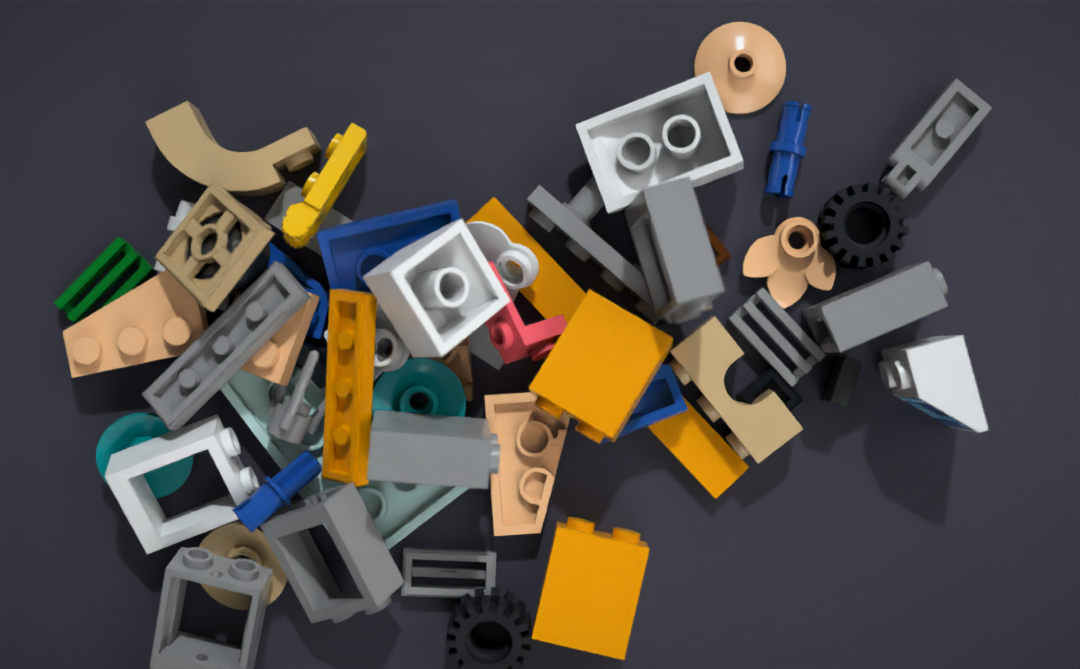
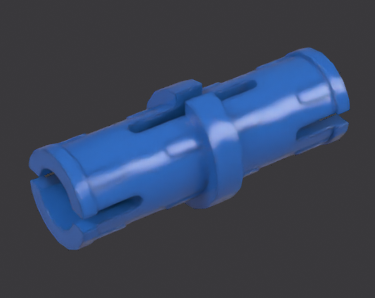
M783 101V110L776 141H772L769 152L773 156L767 184L763 193L774 196V193H776L778 198L793 199L800 159L806 157L807 148L803 144L809 116L812 112L811 105L803 103L802 107H798L799 102Z

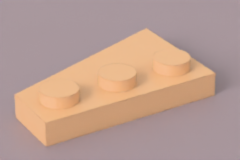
M167 270L161 272L63 331L72 378L179 357L209 327L205 307Z
M532 392L484 395L486 419H488L491 433L498 434L497 444L500 445L498 474H490L494 536L541 533L570 417L562 413L560 418L556 419L534 405L538 397L534 396Z

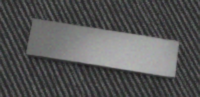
M274 261L142 393V396L169 430H179L311 299V296L282 263Z

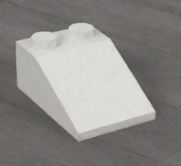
M710 71L575 124L608 214L627 209L640 190L645 187L690 176L694 188L744 169L743 158Z

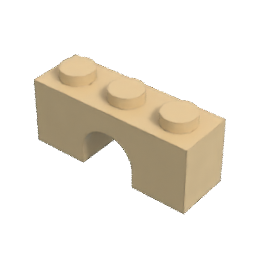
M715 316L708 318L672 346L669 352L674 359L668 365L671 366L672 371L684 386L693 381L703 396L696 401L714 423L721 417L732 432L725 438L742 460L750 454L759 464L803 430V427L777 394L770 389L754 399L755 401L751 404L735 401L727 394L724 386L725 373L733 362L744 355V352Z

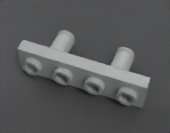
M594 175L569 204L565 202L561 204L539 185L527 198V204L533 208L528 215L548 233L554 227L568 238L564 244L566 249L583 263L591 258L604 269L599 277L619 294L626 288L639 300L634 307L648 320L656 324L659 320H656L640 264L634 263L632 265L590 229L592 226L589 222L604 205ZM671 316L661 319L666 324L672 322Z

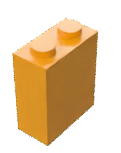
M589 289L529 386L532 394L538 397L534 405L556 419H559L562 413L578 421L579 423L575 430L598 444L602 442L603 438L615 443L671 350L673 337Z
M568 517L567 523L556 521L533 620L531 639L624 660L650 548L646 542L640 541L641 534L636 531L614 527L612 534L594 530V522L576 517Z

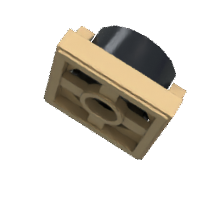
M212 182L154 258L203 307L214 312L227 295H241L268 268L271 256L268 241L274 233L271 231L272 227L265 223L260 216L238 202L224 188Z

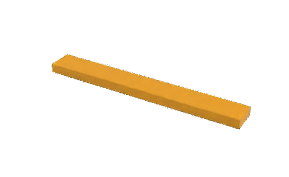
M493 197L465 224L473 221L493 224L501 228L512 243L521 244L529 248L538 260L539 273L531 285L520 288L519 292L545 319L562 314L568 324L586 293L506 208ZM512 261L515 266L521 268L520 265ZM683 397L688 409L687 412L650 425L648 428L700 484L717 499L749 466Z

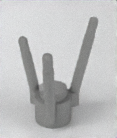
M317 351L309 353L292 396H285L287 386L276 383L274 397L266 413L271 416L266 430L272 435L294 444H301L306 433L315 435L325 415V399L312 415H310L312 406L302 401L319 357Z

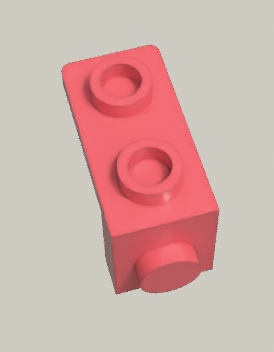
M489 261L490 267L511 300L485 321L491 343L499 351L505 364L531 356L533 361L548 357L567 326L563 315L561 314L525 326L495 264Z

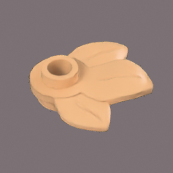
M793 217L783 221L777 227L774 235L759 238L749 247L744 257L742 273L746 277H766L769 294L785 309L801 298L808 285L820 290H831L836 277V265L833 256L820 246L821 237L816 225L806 218ZM793 232H797L803 237L804 243L800 249H794L789 245L788 238Z

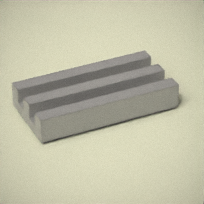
M763 287L757 290L727 318L758 354L791 387L799 381L800 377L807 374L813 365L820 362L826 356ZM759 302L766 307L809 354L807 358L804 359L757 309L756 305ZM747 313L797 366L793 371L790 372L742 320Z
M404 547L402 578L405 583L402 585L401 596L461 598L466 593H469L471 598H474L475 589L482 588L412 584V576L486 579V587H483L484 594L491 595V587H495L497 551ZM413 559L487 562L486 569L412 566Z

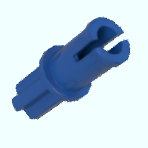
M308 451L301 453L272 479L267 475L264 478L265 483L250 497L233 508L232 511L244 526L253 533L265 520L284 505L287 507L292 505L289 499L321 473L322 467L320 463Z

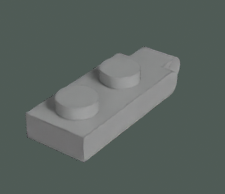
M957 78L951 81L885 162L892 168L881 180V183L902 200L909 195L914 187L923 191L985 118L992 107Z

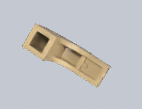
M189 101L145 121L158 148L175 168L206 187H209L214 182L234 196L255 197L283 190L287 182L281 171L286 168L289 172L300 170L314 161L312 155L322 151L314 133L307 126L256 151L233 152L226 150L212 136L200 110Z

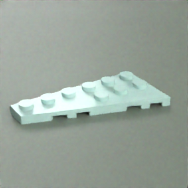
M296 364L286 387L285 396H292L301 374L302 368ZM239 369L220 388L281 470L305 451L311 453L322 467L324 417L315 435L306 433L301 444H294L280 439L266 430L271 418L266 413L273 400L276 383ZM311 379L302 398V401L312 406L310 415L315 412L325 399L326 387L323 389L318 388ZM321 470V473L298 493L302 498L344 484L323 479ZM369 480V484L356 487L388 550L469 489L468 487Z

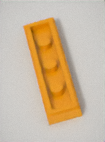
M330 289L322 478L343 484L353 482L356 487L369 484L367 471L372 420L377 299L373 293Z

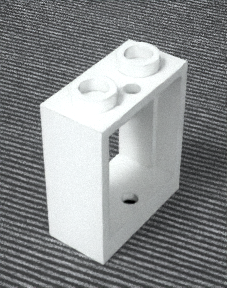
M218 414L111 454L104 476L147 554L238 520L232 509L250 497L260 487L253 469L250 466L244 468L238 456L241 453V449L235 432L231 427L224 428ZM208 449L230 495L166 518L143 473Z

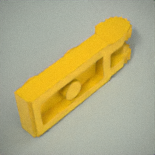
M351 122L344 135L337 133L325 153V158L328 159V162L320 174L314 171L303 187L301 196L305 198L304 202L290 205L286 211V217H283V222H281L283 227L281 228L284 235L283 238L286 240V244L290 245V248L302 249L303 246L306 247V244L310 243V238L314 237L320 225L324 222L367 151V133L365 129Z

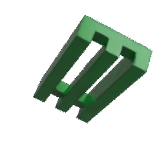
M118 236L54 304L60 310H64L68 314L67 317L73 323H78L86 318V312L134 263L139 269L101 308L143 284L156 270L123 237ZM124 252L126 256L75 306L73 303Z

